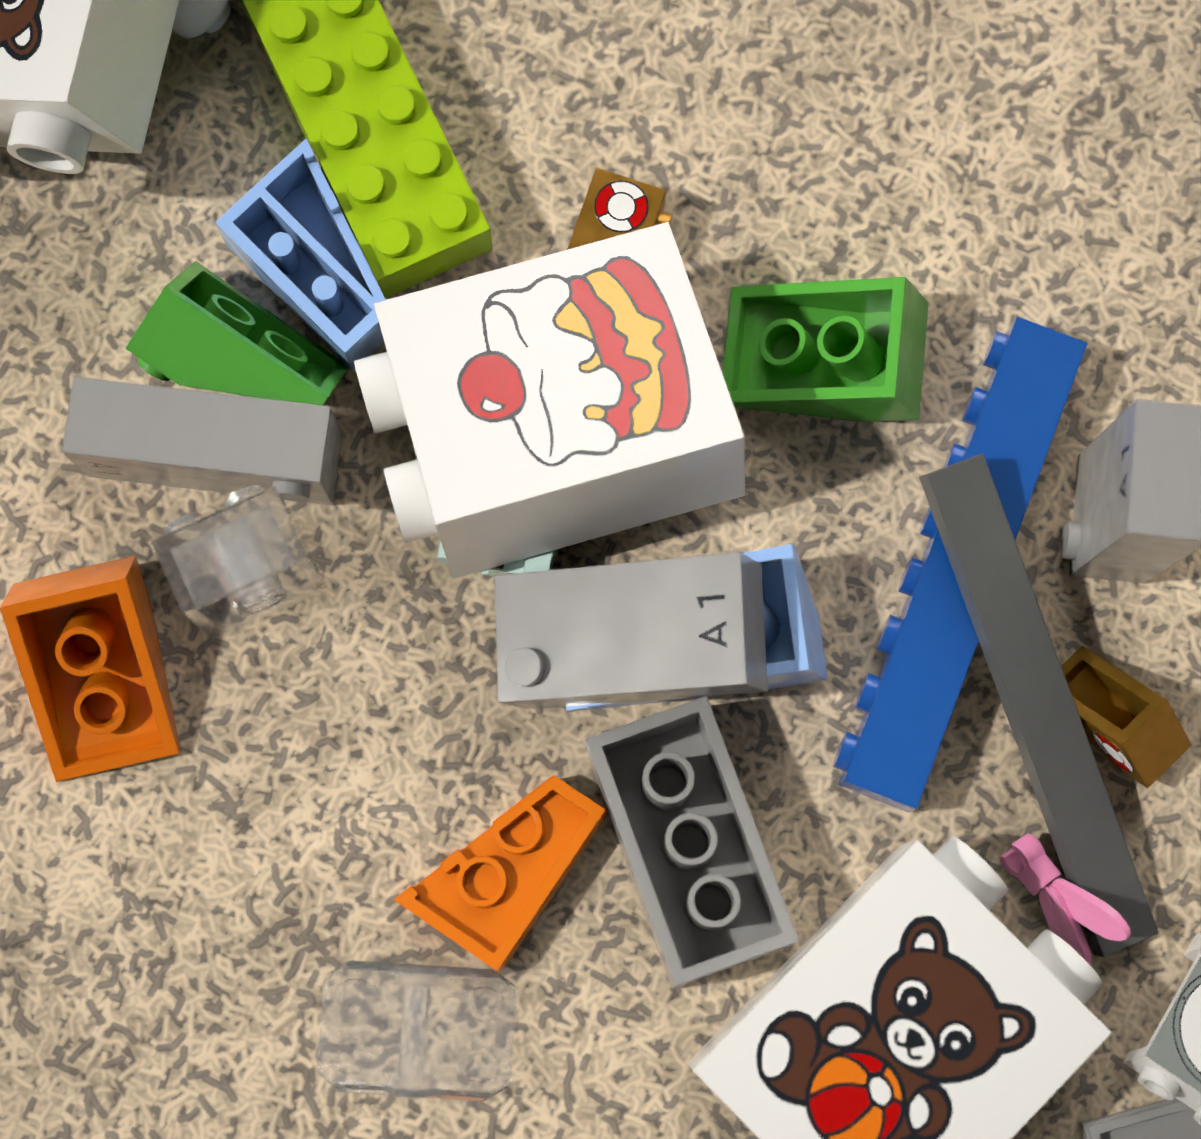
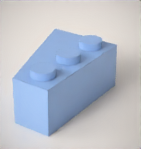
M305 139L215 223L225 244L351 371H354L355 360L368 357L384 342L374 303L386 299L358 242L351 232L307 139Z

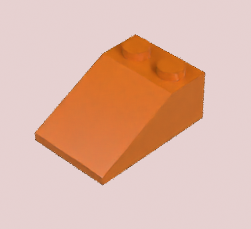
M136 555L14 583L2 602L0 611L55 781H64L179 754L180 744L154 614Z

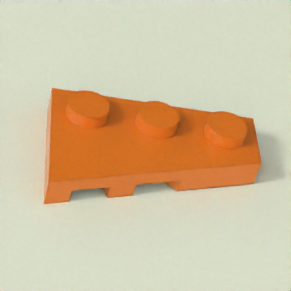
M552 775L493 821V826L462 850L457 849L439 863L441 866L416 886L411 885L393 900L488 966L502 973L608 815V812L555 775Z

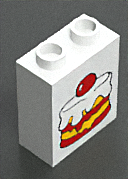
M669 222L374 303L387 352L355 360L354 365L374 433L377 434L408 425L417 456L416 460L383 469L404 543L439 534L452 579L745 496L744 434Z

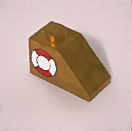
M596 167L567 250L669 222V225H671L673 214L663 211L666 190Z
M1081 646L1061 666L1088 741L1111 764L1147 789L1192 746L1167 699L1084 646Z

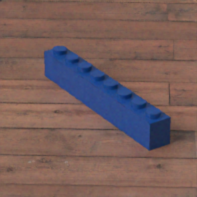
M1018 316L1006 334L999 331L994 333L982 364L992 369L985 390L975 386L962 417L963 422L971 424L964 446L954 443L944 464V467L983 453L1015 540L1087 346V342ZM930 506L919 533L929 538L922 560L914 557L910 558L899 585L898 592L908 595L900 618L889 615L877 644V650L887 653L878 676L871 673L866 675L856 700L855 708L865 712L856 735L845 732L833 763V767L843 771L838 783L839 786L908 813L918 808L979 641Z

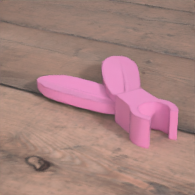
M1027 833L1012 843V849L1000 856L1004 868L1011 875L1017 877L1033 896L1039 893L1040 904L1050 931L1070 945L1091 967L1092 954L1080 924L1107 940L1123 941L1130 937V928L1117 910L1077 885L1058 878L1061 872L1045 854L1040 841L1032 834Z

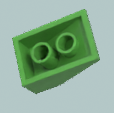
M194 261L164 287L125 348L138 357L137 362L144 371L163 381L171 379L181 386L314 405H323L349 369L341 360L197 261Z
M906 277L731 287L722 375L734 408L860 422L919 420L929 302Z

